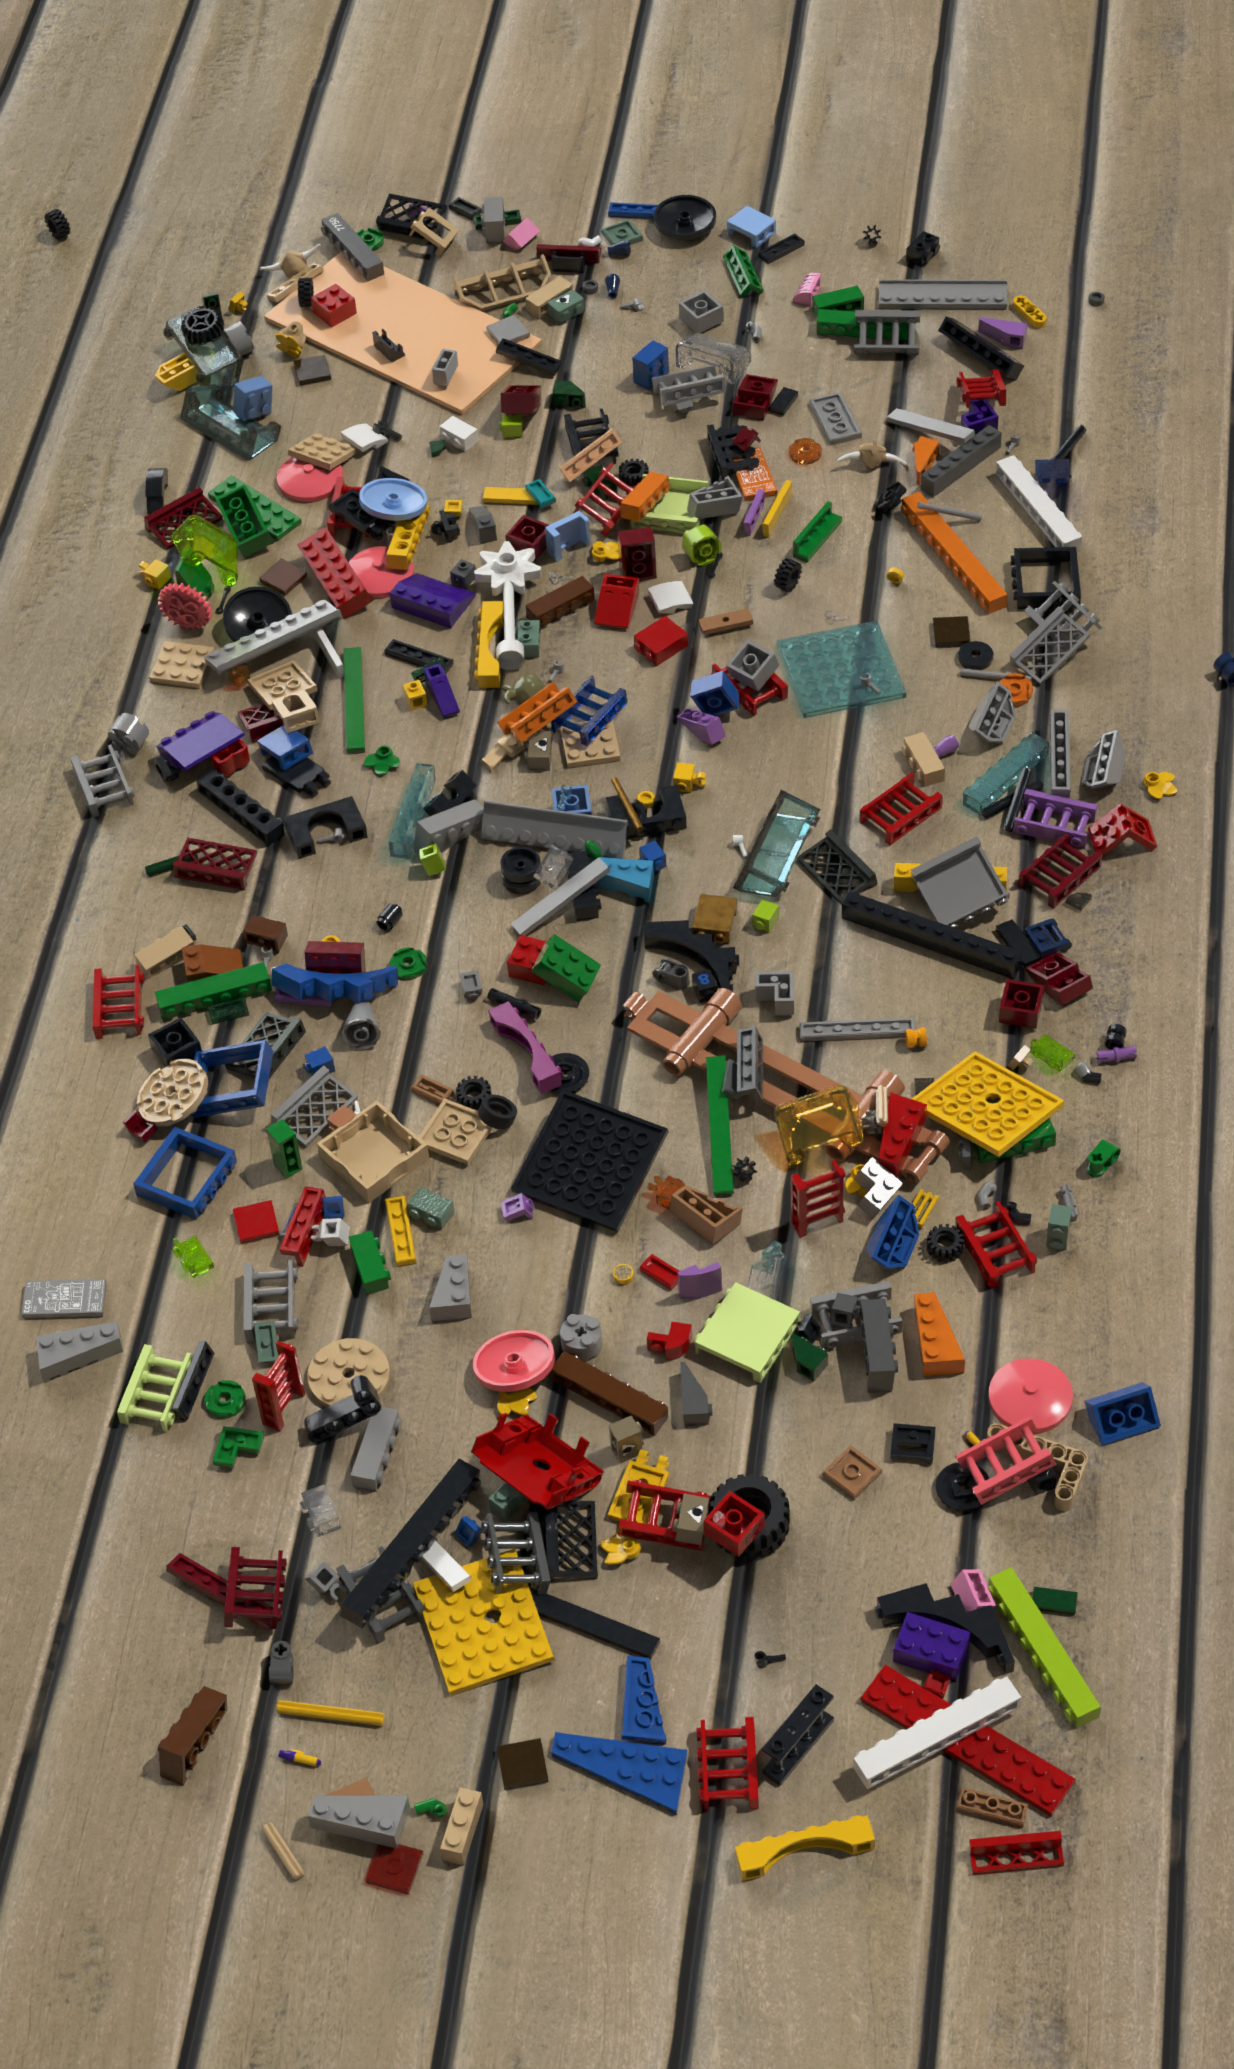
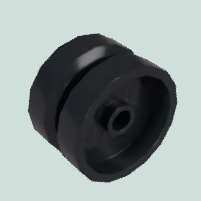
M523 846L514 847L502 855L500 860L502 882L507 890L513 893L524 894L534 891L541 884V861L539 854L535 850Z

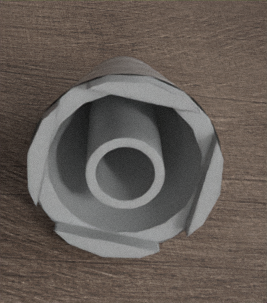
M368 1001L360 1004L354 1002L342 1031L344 1042L349 1047L350 1045L356 1047L357 1050H368L374 1047L381 1037L377 1019Z

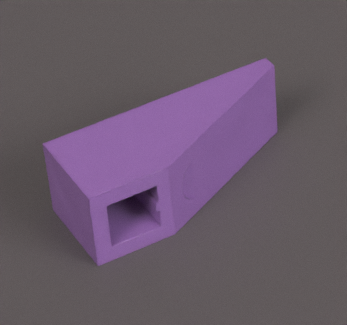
M979 317L978 332L1005 346L1023 348L1027 336V323Z
M691 708L683 710L680 715L676 716L677 720L702 742L713 745L726 737L719 717Z

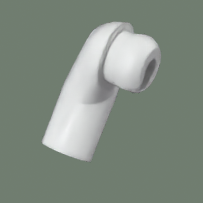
M599 236L593 239L581 238L578 240V246L595 247L602 240Z

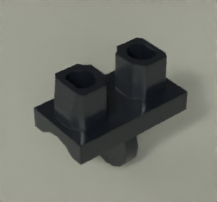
M444 510L439 511L441 521H435L431 525V531L439 536L444 532L447 543H451L452 537L460 535V529L458 524H456L455 514L445 515Z

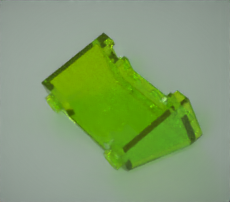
M198 515L189 516L170 536L182 559L192 566L199 565L204 559L210 561L218 568L222 583L231 588L238 580V544L236 539Z

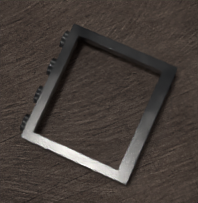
M1076 547L1014 548V555L1010 556V565L1014 566L1011 568V577L1015 578L1012 580V589L1016 590L1013 592V600H1017V609H1026L1028 606L1032 609H1038L1054 593H1023L1020 563L1069 562L1071 592L1067 593L1069 595L1073 593L1079 599L1077 603L1080 605L1081 589ZM1062 594L1059 598L1067 597L1064 594Z

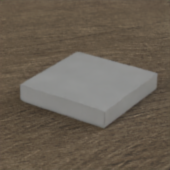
M515 315L486 326L487 332L498 344L503 338L516 343L530 337V332Z

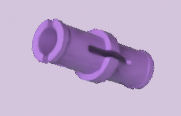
M1135 1046L1125 1048L1113 1047L1112 1050L1097 1051L1096 1055L1098 1056L1096 1058L1098 1064L1110 1061L1117 1063L1120 1060L1137 1058V1054H1135L1137 1050Z

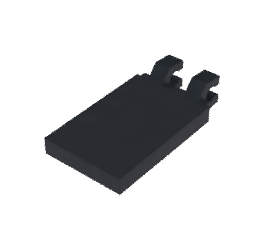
M351 489L329 504L331 512L364 534L370 533L372 538L377 541L383 538V535L380 534L383 532V529L379 526L382 525L384 530L389 527L395 528L392 526L395 524L394 520L377 518L367 513L359 503L360 493L354 489Z
M271 756L262 763L263 770L298 793L304 791L306 794L314 797L318 794V791L315 790L317 785L314 781L325 787L331 784V781L328 779L330 775L325 772L323 767L308 757L285 771L280 768L279 761L274 756Z

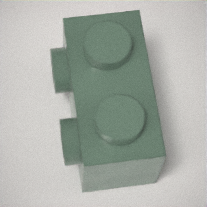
M540 620L519 621L518 628H515V638H518L517 641L521 642L524 646V658L539 657Z

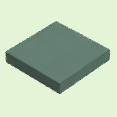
M629 219L601 229L602 235L611 245L622 240H629L630 245L643 241V235Z

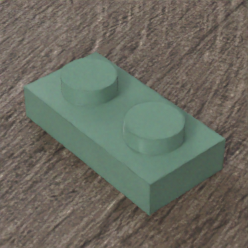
M275 1321L254 1323L258 1365L275 1363L278 1358Z

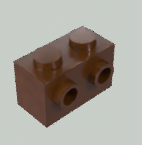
M251 915L243 929L245 943L267 949L272 947V950L278 952L288 937L286 923L262 916Z

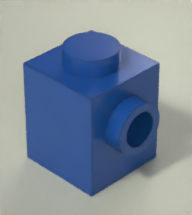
M656 841L639 847L640 860L653 861L654 872L667 867L666 854Z
M326 1046L305 1054L306 1063H304V1068L307 1074L311 1073L313 1076L323 1066L329 1069V1074L335 1072L334 1060Z

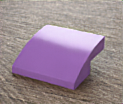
M713 1263L700 1270L695 1264L679 1271V1297L682 1299L701 1298L722 1291V1272L719 1263Z

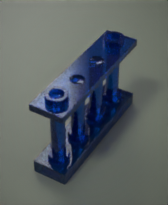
M591 676L574 693L577 703L551 721L552 732L556 733L561 726L579 733L581 744L588 746L628 703L626 690L619 688L614 694L596 688L595 679ZM595 694L608 701L601 705L588 698ZM583 704L598 712L592 716L577 709ZM573 715L587 721V724L579 726L567 720Z

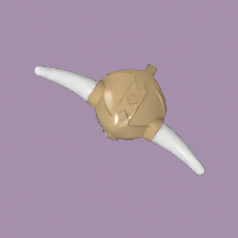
M317 244L314 248L302 253L287 251L282 261L274 265L260 267V270H283L286 276L292 278L307 267L306 260L321 245Z
M873 441V444H862L859 446V451L848 453L837 459V462L849 459L862 460L871 469L878 466L882 461H893L904 466L907 465L901 458L886 453V448L877 445V441Z

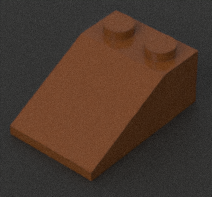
M203 944L182 948L188 982L243 968L240 949Z

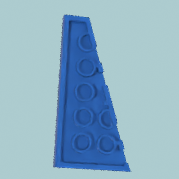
M555 1732L551 1752L552 1757L571 1766H578L595 1777L599 1776L607 1780L608 1783L637 1797L642 1796L650 1800L652 1804L661 1805L677 1815L687 1760V1750Z

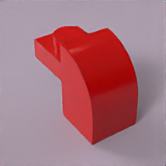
M671 1322L668 1335L648 1332L647 1350L655 1353H665L666 1360H675L684 1356L691 1344L692 1324Z

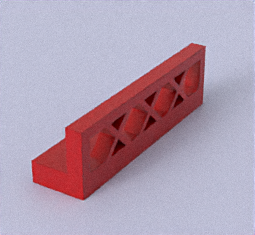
M304 1187L279 1249L282 1255L294 1256L298 1266H304L313 1243L311 1236H315L317 1233L312 1229V1226L320 1225L324 1215L323 1197H326L322 1188Z
M1061 1831L969 1839L972 1874L1064 1866ZM1047 1850H1057L1058 1859L1048 1860L1043 1855ZM1026 1852L1036 1856L1032 1862H1025L1020 1857ZM1005 1854L1013 1858L1010 1864H1002L997 1859ZM984 1856L990 1860L987 1866L977 1867L975 1857Z

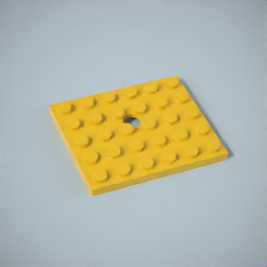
M973 1052L912 1098L927 1104L928 1117L998 1157L1064 1107L1063 1099L977 1052ZM999 1097L1001 1099L998 1103H988L986 1101L987 1098L995 1099Z
M516 1549L499 1553L500 1557H518ZM488 1557L461 1566L470 1575L471 1581L454 1592L437 1575L413 1582L417 1597L425 1609L422 1613L450 1696L554 1661V1656L528 1583L503 1584L501 1593L496 1594L495 1587L491 1585L492 1571L491 1568H488ZM502 1566L503 1575H524L522 1566ZM491 1610L499 1611L501 1613L499 1621L490 1623L485 1620L487 1612Z

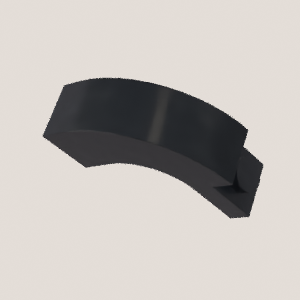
M149 468L147 470L145 484L147 515L164 507L165 486H168L167 468Z

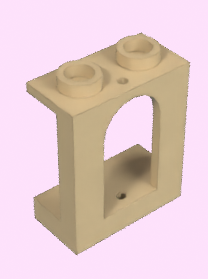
M428 208L426 212L422 211L417 218L419 219L418 221L415 220L410 227L412 231L409 235L412 236L415 231L438 247L435 254L440 257L454 240L459 229L431 208ZM426 217L435 220L450 231L444 240L424 225L423 220Z
M305 689L271 700L275 716L279 715L283 720L286 733L320 723L317 706Z

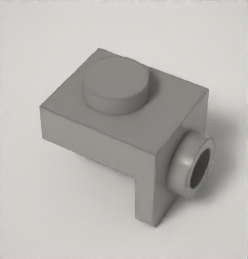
M692 400L672 404L673 411L679 410L680 413L689 411V408L693 406Z
M479 971L460 973L464 997L475 998L480 996L479 994L483 992Z

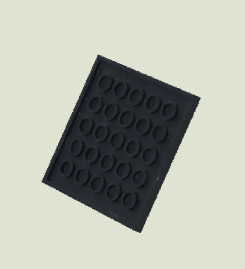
M562 1089L519 1171L511 1191L516 1194L522 1193L529 1199L618 1232L669 1132L668 1128Z

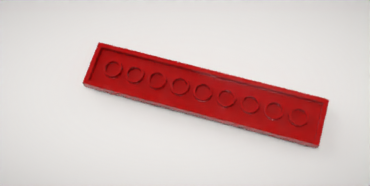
M884 1665L861 1696V1702L905 1729L912 1727L920 1719L925 1720L931 1717L937 1710H944L952 1705L887 1665ZM985 1726L942 1749L943 1752L1050 1817L1053 1816L1075 1784L1074 1777L989 1726Z

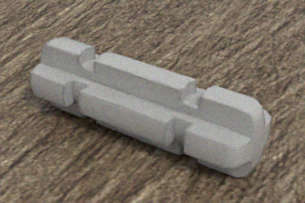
M1068 1184L1062 1185L1060 1193L1063 1197L1064 1206L1072 1207L1071 1221L1077 1220L1079 1213L1073 1193H1071V1186Z

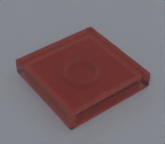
M378 1844L365 1879L366 1883L409 1895L424 1855L423 1850L398 1844L397 1848Z

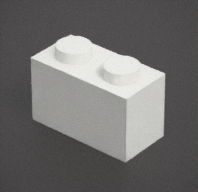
M454 416L450 417L440 426L441 439L446 440V442L464 452L478 442L477 429Z

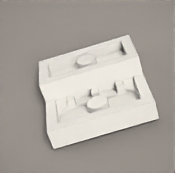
M358 424L341 432V437L361 452L371 447L377 449L388 442L385 436L375 433L368 424Z
M682 581L658 584L647 590L658 613L674 614L676 608L692 609L694 604Z

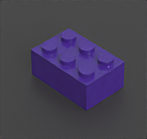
M907 1612L893 1649V1662L927 1673L930 1672V1669L951 1676L950 1680L956 1682L970 1645V1632Z

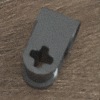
M663 958L658 969L652 972L653 977L657 981L677 989H685L690 984L688 967L669 958Z
M277 1641L271 1648L270 1685L293 1684V1654L291 1653L290 1645L285 1641Z

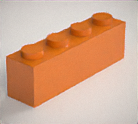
M650 471L621 502V518L639 522L654 508L655 504L668 493L670 489L669 476Z

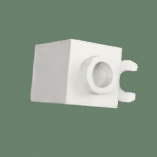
M341 1218L322 1219V1227L319 1225L312 1226L314 1231H319L316 1236H311L313 1241L320 1242L323 1240L329 1247L348 1246L350 1227Z

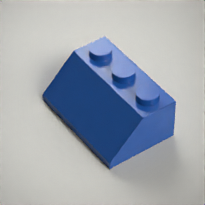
M1143 1382L1084 1401L1089 1421L1102 1445L1161 1426L1151 1386Z

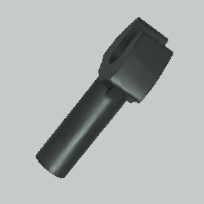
M378 421V424L374 423L373 431L377 434L385 433L398 441L402 438L401 434L388 428V423Z

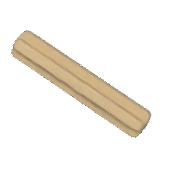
M879 1085L878 1089H876V1123L885 1127L886 1123H888V1089Z
M268 1822L263 1825L264 1835L292 1878L298 1880L303 1877V1869L274 1824Z

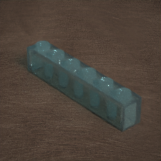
M1033 732L1028 737H1024L1021 743L1013 747L1005 757H1001L997 764L990 767L982 777H978L974 784L964 790L963 805L981 815L983 808L997 801L1018 782L1023 768L1026 767L1032 770L1049 755L1050 742Z
M416 763L388 842L390 857L409 858L414 844L417 821L423 818L425 813L423 807L428 803L436 781L434 765Z

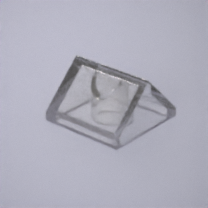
M551 845L533 877L556 890L574 858L567 851Z
M778 1253L752 1265L747 1288L777 1301L783 1273V1255Z

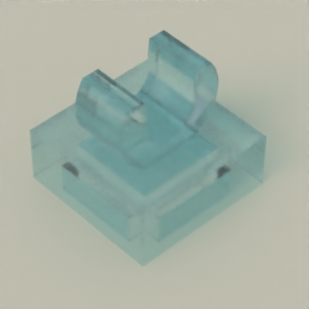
M775 1240L762 1252V1264L767 1268H770L773 1264L781 1268L785 1264L783 1260L785 1255L781 1252V1244Z

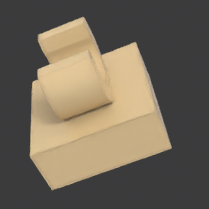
M1024 1045L1007 1066L1014 1070L1019 1065L1023 1071H1026L1034 1062L1030 1057L1026 1056L1030 1049Z

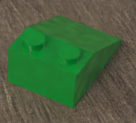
M187 548L175 569L177 584L180 586L183 583L185 587L189 584L191 589L196 587V592H202L201 596H206L207 599L205 601H208L209 596L213 594L215 589L212 576L193 550Z

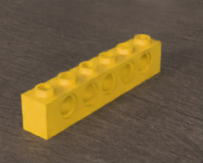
M428 500L426 509L419 516L398 521L386 554L387 568L408 570L410 563L413 562V553L416 554L417 544L420 543V534H423L424 525L427 523V515H430L431 508L428 505Z

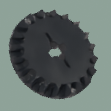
M559 1053L552 1056L555 1066H559L562 1073L568 1074L567 1077L564 1075L561 1077L562 1085L552 1089V1092L561 1093L562 1089L568 1092H577L579 1088H583L584 1084L588 1082L589 1066L586 1061L572 1053Z
M957 1462L946 1466L939 1473L936 1480V1491L942 1504L945 1503L949 1508H955L956 1511L964 1510L965 1512L970 1509L975 1511L977 1507H982L972 1489L977 1486V1483L968 1467L962 1469ZM977 1466L984 1480L990 1479L988 1474L981 1467ZM968 1482L967 1489L959 1492L960 1486H964Z

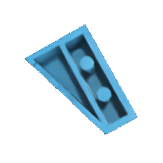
M599 857L609 867L610 872L597 881V886L615 892L622 891L628 893L630 897L634 898L637 896L650 903L654 879L653 861Z

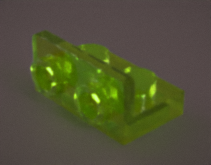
M1046 1034L1038 1041L1036 1039L1031 1040L1030 1052L1033 1056L1040 1058L1049 1067L1059 1072L1075 1059V1053Z
M196 1235L183 1242H179L177 1238L173 1239L174 1247H172L175 1257L181 1258V1265L184 1271H189L193 1278L214 1268L211 1258Z

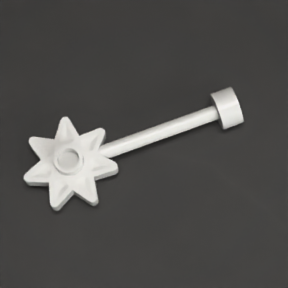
M509 541L503 543L498 553L481 551L480 561L483 566L474 571L476 582L491 583L493 596L503 592L504 640L496 647V660L502 669L515 670L524 664V646L521 642L515 640L514 591L524 594L526 592L525 581L541 578L542 573L541 567L532 563L535 559L533 548L516 552Z

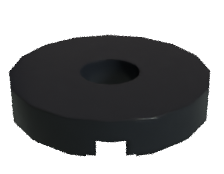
M972 641L961 646L958 652L959 663L965 668L982 670L990 666L994 653L988 644Z

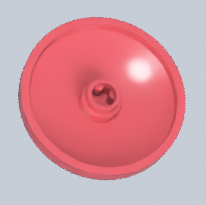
M292 457L283 463L278 470V488L284 496L297 502L321 501L334 494L337 477L343 478V470L340 464L328 470Z
M378 546L357 553L349 561V564L370 597L380 599L390 597L391 590L399 581L414 575L413 562L410 563L408 570L387 568L386 555L389 547Z
M530 1330L509 1331L491 1338L478 1349L473 1359V1369L478 1382L488 1389L500 1392L518 1391L535 1385L549 1374L555 1363V1352L551 1341L543 1334Z
M1030 1358L1015 1360L1001 1367L990 1382L988 1398L993 1414L1002 1424L1010 1427L1019 1420L1030 1416L1037 1428L1032 1434L1056 1428L1067 1418L1072 1407L1073 1391L1068 1378L1059 1368L1046 1361Z

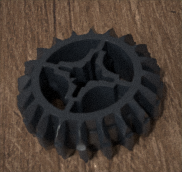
M204 307V309L193 310L192 313H188V316H184V320L181 321V331L185 340H188L189 343L192 342L194 345L197 343L199 345L202 343L207 344V342H213L214 339L218 340V336H222L225 323L217 309L213 310L212 307L209 309Z

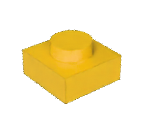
M446 500L445 515L454 513L455 516L461 517L462 500Z

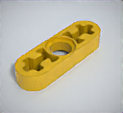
M1016 296L1013 299V308L1033 327L1044 328L1046 326L1047 316L1027 297Z

